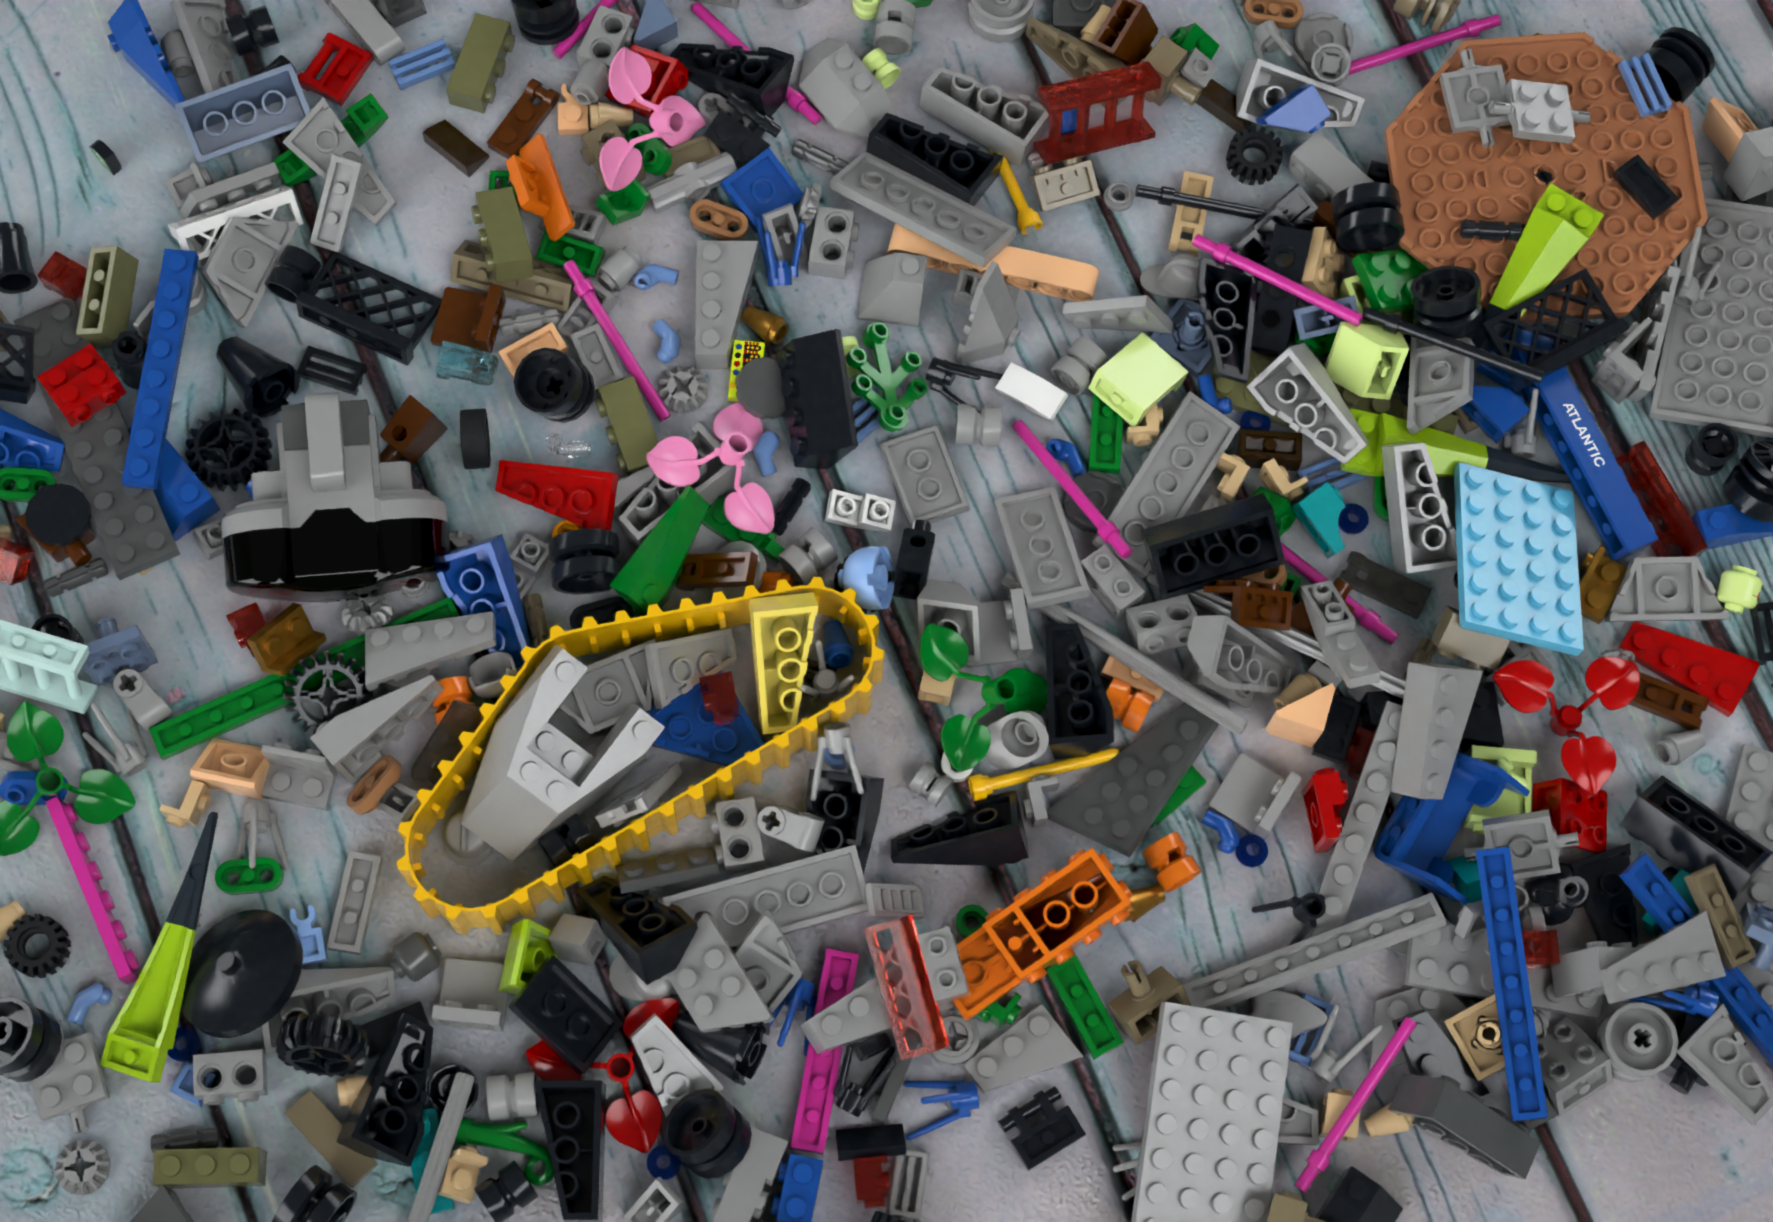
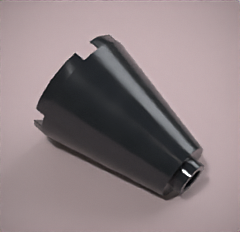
M230 337L219 344L216 358L245 408L251 414H257L261 418H266L281 411V405L289 404L286 399L291 392L296 394L300 382L298 371L292 365L239 337Z
M686 1010L683 1014L679 1013L677 1015L672 1031L691 1052L733 1082L744 1086L746 1084L744 1078L752 1079L762 1062L767 1045L762 1043L763 1033L769 1035L770 1028L769 1023L757 1022L745 1024V1027L733 1029L726 1027L720 1031L703 1033L698 1029L688 1010Z

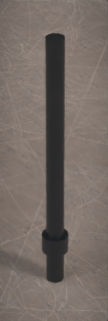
M1138 184L1135 191L1136 197L1157 200L1158 204L1171 206L1172 204L1254 220L1267 210L1175 192L1174 188L1166 186L1155 188ZM1307 217L1295 228L1311 230L1313 218Z
M1365 307L1362 319L1384 326V330L1397 334V332L1409 335L1541 384L1544 378V371L1403 320V316L1390 312L1388 315L1369 307Z

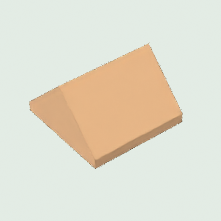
M1716 97L1709 101L1702 130L1730 163L1743 134L1759 129L1743 109Z
M1333 683L1275 711L1265 728L1268 734L1312 748L1325 728L1336 689Z
M213 738L190 769V776L196 781L205 783L209 789L263 800L262 792L270 763L261 753V747Z

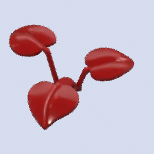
M1611 656L1596 659L1588 666L1585 673L1586 686L1594 694L1578 708L1572 705H1565L1559 710L1556 706L1554 694L1548 691L1554 683V676L1545 665L1533 660H1521L1509 663L1496 671L1492 676L1493 681L1499 687L1504 699L1517 711L1522 713L1537 712L1545 706L1547 698L1549 699L1551 708L1549 714L1552 716L1550 727L1552 731L1558 736H1568L1571 738L1566 740L1561 748L1560 756L1563 767L1580 788L1593 796L1596 795L1616 767V753L1612 745L1604 738L1591 736L1586 739L1584 733L1575 730L1582 723L1581 713L1598 698L1608 710L1624 708L1634 699L1640 685V673L1637 665L1633 661Z
M672 998L649 1000L634 1007L624 1021L623 1032L625 1036L630 1039L629 1036L654 1013L672 1031L674 1020L679 1014V1002ZM543 1040L526 1051L529 1065L541 1080H581L582 1074H577ZM633 1045L627 1054H615L607 1063L593 1062L589 1068L605 1069L607 1076L611 1080L621 1082L625 1098L613 1101L608 1107L605 1116L609 1133L618 1142L639 1152L647 1153L658 1137L662 1113L658 1100L649 1091L641 1090L632 1096L630 1094L627 1079L634 1072V1062L631 1058L636 1050Z

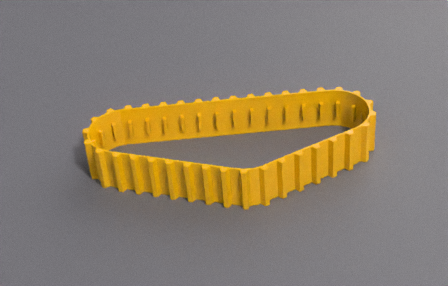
M813 576L809 585L791 587L786 579L777 581L776 590L759 593L755 586L751 585L745 587L743 597L727 600L722 591L713 593L712 602L695 606L690 598L681 599L680 607L676 610L663 612L658 604L649 605L647 615L630 618L625 610L616 612L614 622L597 624L593 616L584 618L582 628L564 631L559 625L550 627L549 639L542 642L537 648L527 646L523 648L520 652L524 662L522 668L515 677L509 675L502 677L500 684L504 691L494 705L482 704L479 709L483 718L481 724L474 733L463 731L458 739L463 748L453 761L441 760L437 767L442 777L432 790L420 789L416 797L421 804L414 813L411 821L399 824L398 832L405 841V855L397 861V866L409 886L417 888L414 898L430 919L442 915L449 920L457 934L465 936L471 927H490L495 935L504 933L505 923L520 915L530 920L537 917L535 906L548 898H551L558 904L564 901V889L577 881L584 885L593 882V872L605 864L615 869L616 865L622 864L621 855L636 847L643 853L651 849L649 838L663 830L671 836L678 833L677 822L692 813L699 819L707 815L705 805L720 797L725 801L735 799L734 788L746 780L755 786L762 783V771L773 764L778 765L782 769L790 766V754L802 747L810 753L818 749L817 736L824 735L825 725L836 722L846 723L855 713L867 715L871 709L872 684L882 682L884 650L877 647L879 620L877 616L864 614L862 609L856 604L857 592L853 589L848 588L840 593L832 588L825 587L822 577ZM814 592L819 605L817 614L831 616L842 624L845 623L857 634L859 645L864 644L868 657L863 659V672H866L859 684L854 683L850 694L836 702H830L828 707L808 719L806 717L803 718L798 725L781 735L776 734L772 737L771 741L752 752L749 750L744 753V757L729 766L717 769L715 774L697 785H690L687 787L688 790L666 803L663 801L659 804L658 808L638 820L636 818L631 820L629 825L611 836H604L601 838L602 841L580 854L577 852L572 855V859L552 871H545L542 877L521 889L518 887L514 890L515 893L495 903H486V906L465 908L460 903L452 906L440 901L442 898L433 887L428 892L425 890L421 877L427 875L420 859L422 848L427 846L428 841L426 839L437 822L444 818L446 809L459 792L465 789V784L480 765L495 722L554 645L563 648L576 658L637 646L652 639H655V642L726 629L751 623L749 599Z

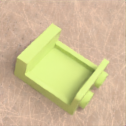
M1142 332L1096 371L1088 389L1131 426H1138L1143 421L1148 410L1171 390L1176 392L1181 387L1189 371Z
M1472 745L1465 752V755L1490 764H1496L1497 759L1501 757L1508 759L1514 766L1511 772L1527 779L1526 788L1530 790L1526 797L1504 789L1498 800L1491 806L1483 808L1473 805L1463 822V828L1473 829V833L1485 835L1483 819L1531 812L1532 767L1537 763V751Z

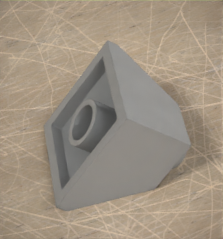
M896 252L866 261L858 320L919 327L927 256Z
M929 580L917 597L919 644L925 627L929 623H934L938 626L952 629L961 635L968 646V660L981 662L983 658L980 602L959 583Z

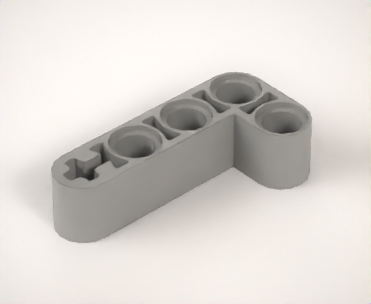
M324 0L362 47L372 53L374 61L379 66H382L405 50L404 43L399 35L369 0Z

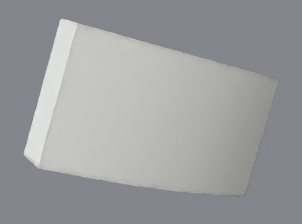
M1012 362L995 387L1000 394L1023 404L1027 410L1050 421H1053L1068 397V394L1060 388Z
M832 489L829 492L824 522L864 530L890 532L896 501L868 493L862 497Z

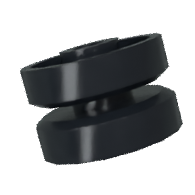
M1380 182L1362 183L1348 187L1338 192L1332 198L1331 208L1333 219L1336 221V241L1341 249L1351 252L1375 251L1393 245L1404 236V220L1399 212L1401 208L1400 196L1395 186Z
M1442 266L1429 269L1419 274L1412 281L1410 291L1411 302L1414 306L1412 312L1413 324L1454 339L1464 338L1476 332L1480 325H1482L1481 280L1475 272L1458 266Z
M597 528L578 529L558 534L550 539L548 543L549 558L553 564H556L551 570L552 587L556 591L579 595L599 593L612 589L609 585L622 569L620 561L616 559L620 554L619 538L616 533Z
M14 996L0 998V1075L16 1082L32 1081L43 1075L51 1067L60 1051L62 1040L60 1024L52 1014L36 1008L24 1000Z
M711 1089L695 1090L684 1096L670 1111L663 1129L664 1145L676 1158L684 1162L693 1173L705 1179L719 1178L732 1171L743 1160L750 1147L752 1137L750 1123L744 1115L733 1107L719 1092Z
M314 1165L291 1188L278 1208L272 1222H344L353 1208L357 1192L342 1182L331 1187L332 1175L319 1166Z

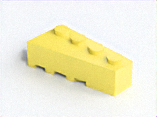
M814 592L749 599L758 720L763 734L786 732L797 724L803 692L801 686L807 671V658L813 639L815 616H817L819 607Z

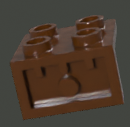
M490 283L487 294L446 287L430 339L432 345L491 357L499 329V319L502 318L506 304L503 287Z
M1216 580L1215 586H1204L1203 592L1233 596L1231 619L1240 626L1290 631L1293 592L1280 591V584H1255L1254 581Z

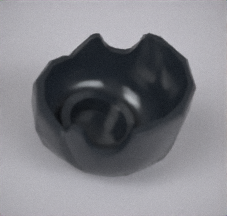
M445 1064L435 1070L428 1081V1100L440 1115L443 1114L457 1072L472 1075L475 1079L464 1114L472 1109L478 1099V1081L475 1075L462 1064Z

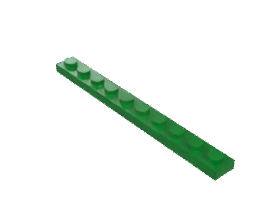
M447 597L382 627L457 617L459 614L452 598L449 599ZM365 634L329 649L330 660L335 661L336 654L343 652L341 663L345 664L350 657L355 658V663L351 668L352 670L359 666L365 668ZM324 652L317 654L319 661L325 660ZM311 657L306 659L309 665L313 664ZM300 663L295 666L301 672L304 670ZM320 670L310 675L303 683L301 690H308V688L320 685L323 671ZM333 670V681L335 684L349 679L344 673ZM291 673L283 676L269 675L149 728L160 757L166 760L294 702V700L283 699V693L294 690L285 686V680L291 679L296 681L297 678L292 676ZM327 679L326 688H329V679Z

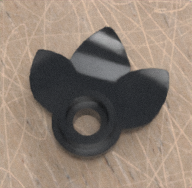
M1559 863L1561 873L1539 878L1533 881L1526 890L1532 902L1543 906L1546 926H1554L1567 921L1575 908L1583 907L1590 899L1591 889L1588 882L1580 876H1575L1572 869L1564 863ZM1573 887H1577L1576 893L1569 896L1570 890Z

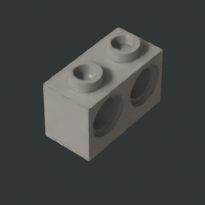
M599 5L576 54L579 69L590 59L600 60L610 69L611 62L617 52L623 47L628 48V46L631 47L634 44L636 29H634L633 16ZM611 30H619L618 33H609ZM602 54L609 55L606 58H598Z
M818 206L808 260V274L845 280L846 269H852L855 251L850 250L851 241L857 242L859 223H854L855 211ZM833 227H841L844 230L841 232H833L830 229ZM828 254H835L839 256V258L836 260H829L825 258V256Z
M1106 544L1080 562L1089 589L1116 622L1126 615L1127 608L1139 606L1142 603L1145 591Z
M1184 594L1127 608V632L1135 649L1144 655L1187 645L1193 618L1198 615L1188 595Z
M754 797L715 803L716 813L710 814L713 833L720 832L721 845H715L718 865L725 864L726 874L765 867ZM736 813L743 817V821L738 826H729L725 822L727 816ZM736 845H743L749 850L743 858L733 857L730 851Z
M947 926L917 935L935 1002L939 1005L971 996L951 927Z
M262 1049L193 1055L194 1097L197 1100L203 1099V1105L224 1104V1098L238 1097V1102L258 1101L260 1095H267L265 1052ZM244 1070H256V1078L251 1084H240L239 1077ZM210 1072H220L222 1075L220 1084L214 1088L205 1087L206 1075Z

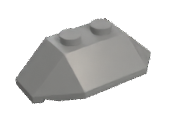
M827 38L804 54L799 89L835 131L869 138L871 130L886 113L898 117L883 85L847 44Z

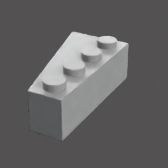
M1773 126L1745 132L1723 175L1724 180L1742 202L1773 189Z
M751 1127L752 1137L747 1153L732 1171L725 1174L722 1185H725L726 1189L722 1199L717 1198L710 1215L713 1218V1222L761 1221L779 1173L781 1162L789 1146L788 1140Z

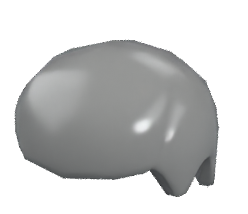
M492 652L481 656L469 666L471 677H468V682L472 692L478 697L488 699L499 698L504 692L500 684L504 675L515 677L517 674L512 656L506 652Z

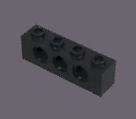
M1275 224L1274 233L1268 232L1264 250L1269 251L1267 263L1261 262L1260 265L1302 284L1301 280L1310 247L1312 231ZM1287 253L1293 258L1291 265L1288 267L1278 266L1275 259L1279 254ZM1258 278L1263 283L1261 292H1257L1256 315L1253 324L1251 350L1280 356L1288 348L1294 320L1293 310L1297 307L1299 297L1289 292H1286L1282 297H1273L1268 291L1272 284ZM1268 313H1274L1279 317L1280 322L1277 326L1268 328L1263 325L1262 318Z

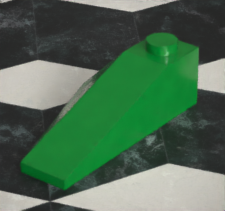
M687 485L609 585L641 616L647 615L649 605L658 604L661 609L670 598L709 508V504L689 485Z

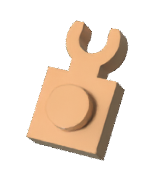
M562 84L561 93L565 102L558 103L559 135H583L588 133L589 106L577 102L574 96L568 93L567 85Z

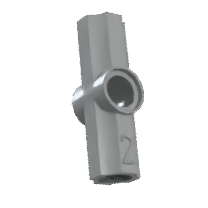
M724 152L698 165L695 162L686 163L676 169L673 176L645 188L650 195L649 203L656 213L684 201L695 203L705 198L711 189L720 186L719 184L735 173L737 168L732 156L728 152Z

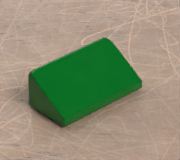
M545 229L536 259L563 267L566 262L574 260L582 274L594 277L605 257L606 251L603 247L565 235L554 242L549 239Z

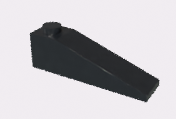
M680 43L670 54V57L678 59L689 70L688 81L709 93L719 94L727 100L732 93L741 99L745 97L752 102V107L763 115L769 114L771 117L785 100L795 60L794 55L770 47H759L758 51H745L742 46H733L731 50L716 49L714 45Z
M1201 257L1198 266L1196 288L1216 376L1246 383L1249 373L1258 277L1240 268Z
M1078 623L1046 626L1049 746L1055 759L1087 757L1114 742L1113 709Z
M810 769L805 800L807 813L810 812V814L825 820L816 846V855L856 845L864 874L880 812L884 778L861 775L864 793L859 794L852 773L822 770L817 799L811 801L810 795L814 769Z
M1016 791L974 802L975 808L961 815L957 811L947 814L948 819L939 825L925 824L891 839L892 862L901 864L998 866L1006 863L1014 864L1022 859L1029 858L1027 837Z
M602 876L576 890L579 899L593 918L598 921L601 929L623 959L646 985L662 978L677 968L698 929L697 923L681 907L674 904L670 906L663 905L658 902L657 897L650 894L646 897L635 892L621 894L618 881L607 876Z
M406 1013L401 1015L354 1101L337 1138V1143L366 1157L407 1167L411 1166L424 1135L425 1123L422 1120L424 1103L427 1102L428 1091H425L427 1069L430 1068L433 1027Z
M1351 1166L1344 1170L1315 1218L1327 1222H1395L1403 1208L1381 1185Z

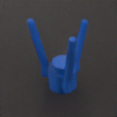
M756 217L755 221L766 266L768 286L792 285V277H799L798 263L804 238L805 222H800L791 266H788V260L775 261L771 233L769 231L764 232L761 218Z
M799 979L772 1014L776 1018L784 1003L789 1007L777 1041L779 1047L784 1045L796 1010L804 1011L805 1007H807L806 1021L814 1016L817 997L813 993L816 986L809 981ZM805 1036L804 1055L807 1057L809 1040Z
M1704 981L1696 983L1694 987L1688 986L1684 994L1665 990V996L1682 1003L1646 996L1628 1000L1684 1011L1692 1015L1698 1013L1710 1017L1717 1007L1719 996L1717 992L1709 989L1710 982Z
M917 1080L904 1082L905 1087L949 1089L947 1094L921 1098V1103L949 1101L951 1110L957 1109L956 1112L907 1134L906 1139L908 1141L959 1118L970 1117V1110L979 1108V1096L975 1082L965 1083L964 1080Z

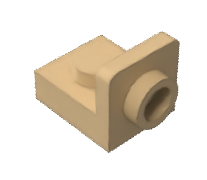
M1223 452L1216 468L1224 472L1225 475L1217 490L1221 491L1219 499L1231 503L1246 479L1250 466L1246 465V462L1241 457L1234 454L1228 455Z
M1274 458L1263 463L1258 474L1268 490L1289 500L1290 504L1305 495L1304 491L1309 483L1305 476L1290 484L1288 472L1282 465L1279 466Z
M460 1146L452 1151L437 1195L463 1203L472 1202L479 1169L487 1165L489 1158L479 1155L477 1149L468 1146Z

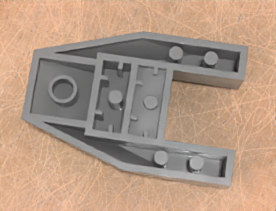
M554 645L495 722L460 820V824L512 862L538 845L539 838L551 830L558 831L561 828V823L575 814L579 816L599 802L648 751L665 728L640 707L631 703L592 755L556 729L548 720L588 669V667L557 645Z

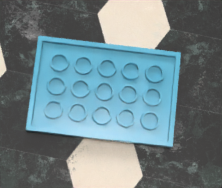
M1459 462L1454 468L1460 628L1578 656L1584 650L1573 491Z

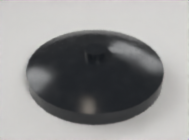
M266 910L242 911L215 924L192 948L181 1010L186 1019L203 1033L217 1038L242 1036L258 1029L272 1019L292 995L301 974L303 949L297 932L279 915Z

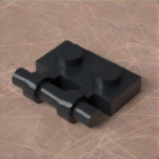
M732 93L726 101L727 104L736 109L732 116L720 110L703 136L745 165L770 147V144L761 139L765 131L776 138L782 128L773 122L774 118L769 114L763 115L752 107V102L745 97L741 99ZM743 115L758 125L754 132L739 123Z
M1055 1086L1046 1092L1041 1090L1034 1094L1033 1100L1020 1108L1017 1106L1007 1111V1116L998 1121L1004 1133L1015 1126L1019 1130L1020 1135L1012 1139L1010 1143L1027 1171L1086 1135L1068 1105L1058 1112L1054 1109L1052 1103L1062 1098ZM1042 1111L1046 1119L1031 1128L1026 1119Z

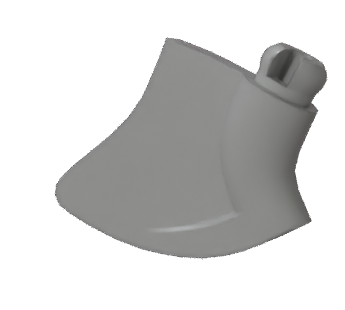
M1271 990L1250 998L1251 1011L1248 1016L1293 1023L1291 1040L1302 1033L1325 1025L1328 1020L1327 1015L1318 1007L1291 993Z

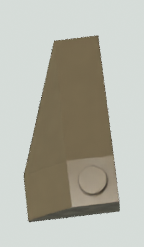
M1034 17L1028 20L1026 36L1109 113L1135 91L1138 76L1133 67L1128 63H1123L1118 57Z

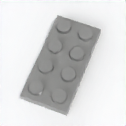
M1055 486L994 499V509L1019 586L1023 588L1027 610L1089 597L1090 589Z

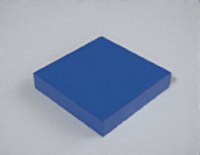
M767 148L719 184L737 209L747 217L749 225L756 234L758 233L756 217L761 218L763 225L762 214L790 203L794 206L800 202L803 192L770 148Z

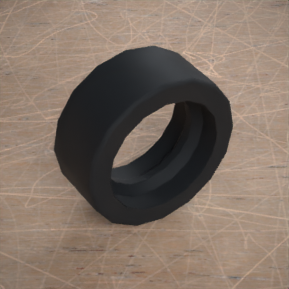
M486 409L461 410L460 439L464 468H489L491 456Z

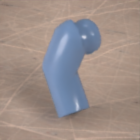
M650 264L634 276V284L641 290H647L659 282L676 285L679 270Z
M660 319L652 327L653 331L662 340L661 349L657 351V358L662 363L668 364L679 355L681 339L664 319Z
M773 431L763 433L753 450L762 477L777 472L772 456L780 445V438Z
M94 983L80 991L74 999L66 1020L82 1026L90 1006L96 1002L101 1005L108 1004L112 997V990L104 987L103 983Z

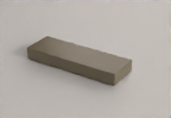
M1708 865L1685 876V882L1699 912L1707 911L1725 970L1735 968L1756 957L1757 955L1748 936L1745 935L1743 924L1716 865Z
M309 1089L284 1112L351 1188H354L379 1165L373 1158L366 1157L336 1142L343 1125L312 1090Z

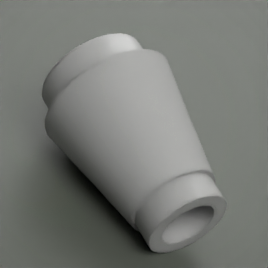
M1699 729L1664 735L1656 742L1655 753L1662 764L1676 766L1704 747L1706 739Z

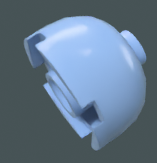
M862 547L851 553L846 559L843 569L839 570V587L843 588L844 591L848 588L856 591V604L862 609H887L892 601L894 581L888 582V571H894L887 547Z

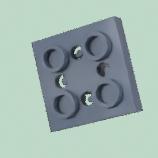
M1180 298L1167 314L1173 321V327L1175 326V329H1179V332L1172 329V333L1153 332L1149 338L1155 341L1159 347L1197 378L1212 360L1201 306L1193 300ZM1179 346L1181 350L1184 349L1185 351L1181 352L1177 349V347Z
M104 618L95 625L100 639L85 644L88 646L90 653L82 667L94 684L98 686L113 683L115 676L124 669L142 672L148 669L149 666L158 663L154 650L137 625L118 631L117 622L114 618Z
M1745 902L1740 911L1745 935L1760 941L1755 950L1757 956L1750 959L1749 963L1762 971L1768 972L1773 962V909L1762 903L1753 905Z

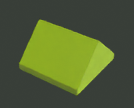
M522 919L512 926L498 991L517 995L548 956L554 955L557 958L548 940L552 932L551 930L530 919Z

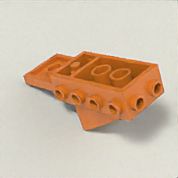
M1093 848L1087 852L1084 849L1078 851L1067 860L1070 864L1060 871L1055 868L1045 874L1040 879L1042 883L1031 890L1028 887L1013 897L1014 903L1003 909L1001 906L985 917L987 922L982 924L980 929L957 944L971 996L953 1000V1003L966 1021L976 1016L1021 983L1024 984L1029 981L1031 984H1034L1048 973L1045 968L1049 965L1052 967L1057 963L1061 965L1075 955L1073 949L1084 942L1086 946L1090 945L1103 935L1100 931L1109 923L1117 926L1130 916L1128 910L1132 908V902L1129 899L1133 897V894L1123 880L1117 883L1110 873L1114 867L1103 852L1097 855Z

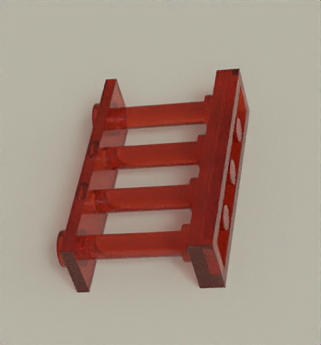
M1147 61L1038 87L1037 99L1050 115L1048 139L1034 142V149L1045 164H1050L1155 138L1156 132L1143 117L1144 101L1147 91L1161 88L1162 78ZM1133 95L1131 118L1116 122L1118 99ZM1105 102L1103 125L1088 129L1090 106ZM1078 108L1076 132L1061 135L1063 112Z

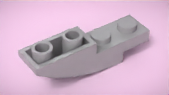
M1332 581L1301 586V595L1309 621L1334 676H1342L1348 688L1380 682L1381 672L1356 633V620Z

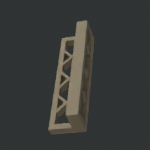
M464 240L453 253L451 282L488 291L490 283L501 285L505 296L549 308L555 307L557 310L567 312L572 305L573 287L575 285L563 267L533 258V277L496 283L493 271L488 272L484 257V254L488 253L486 247L481 248L479 243Z

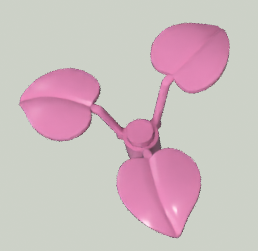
M627 47L621 48L611 62L608 78L609 87L612 95L621 104H629L635 98L638 103L654 110L649 119L653 132L633 138L628 143L623 137H613L604 144L600 152L599 162L605 184L610 191H619L625 188L638 175L642 165V154L638 149L633 148L635 144L652 138H661L666 145L673 147L690 140L697 131L707 124L698 110L680 96H668L662 100L660 105L642 98L640 94L645 93L651 84V69L643 56L631 51Z
M739 402L724 408L714 418L712 423L713 435L723 443L705 457L697 459L698 452L694 444L680 436H671L661 440L647 453L646 459L652 471L664 482L677 487H686L696 483L700 478V471L697 465H703L716 456H719L721 462L726 465H735L734 489L736 492L728 494L724 500L726 518L733 526L743 531L768 534L773 530L775 521L774 510L767 492L760 485L753 482L747 483L742 488L740 486L742 468L745 465L742 459L747 452L754 450L760 436L763 434V428L760 418L754 417L745 411Z

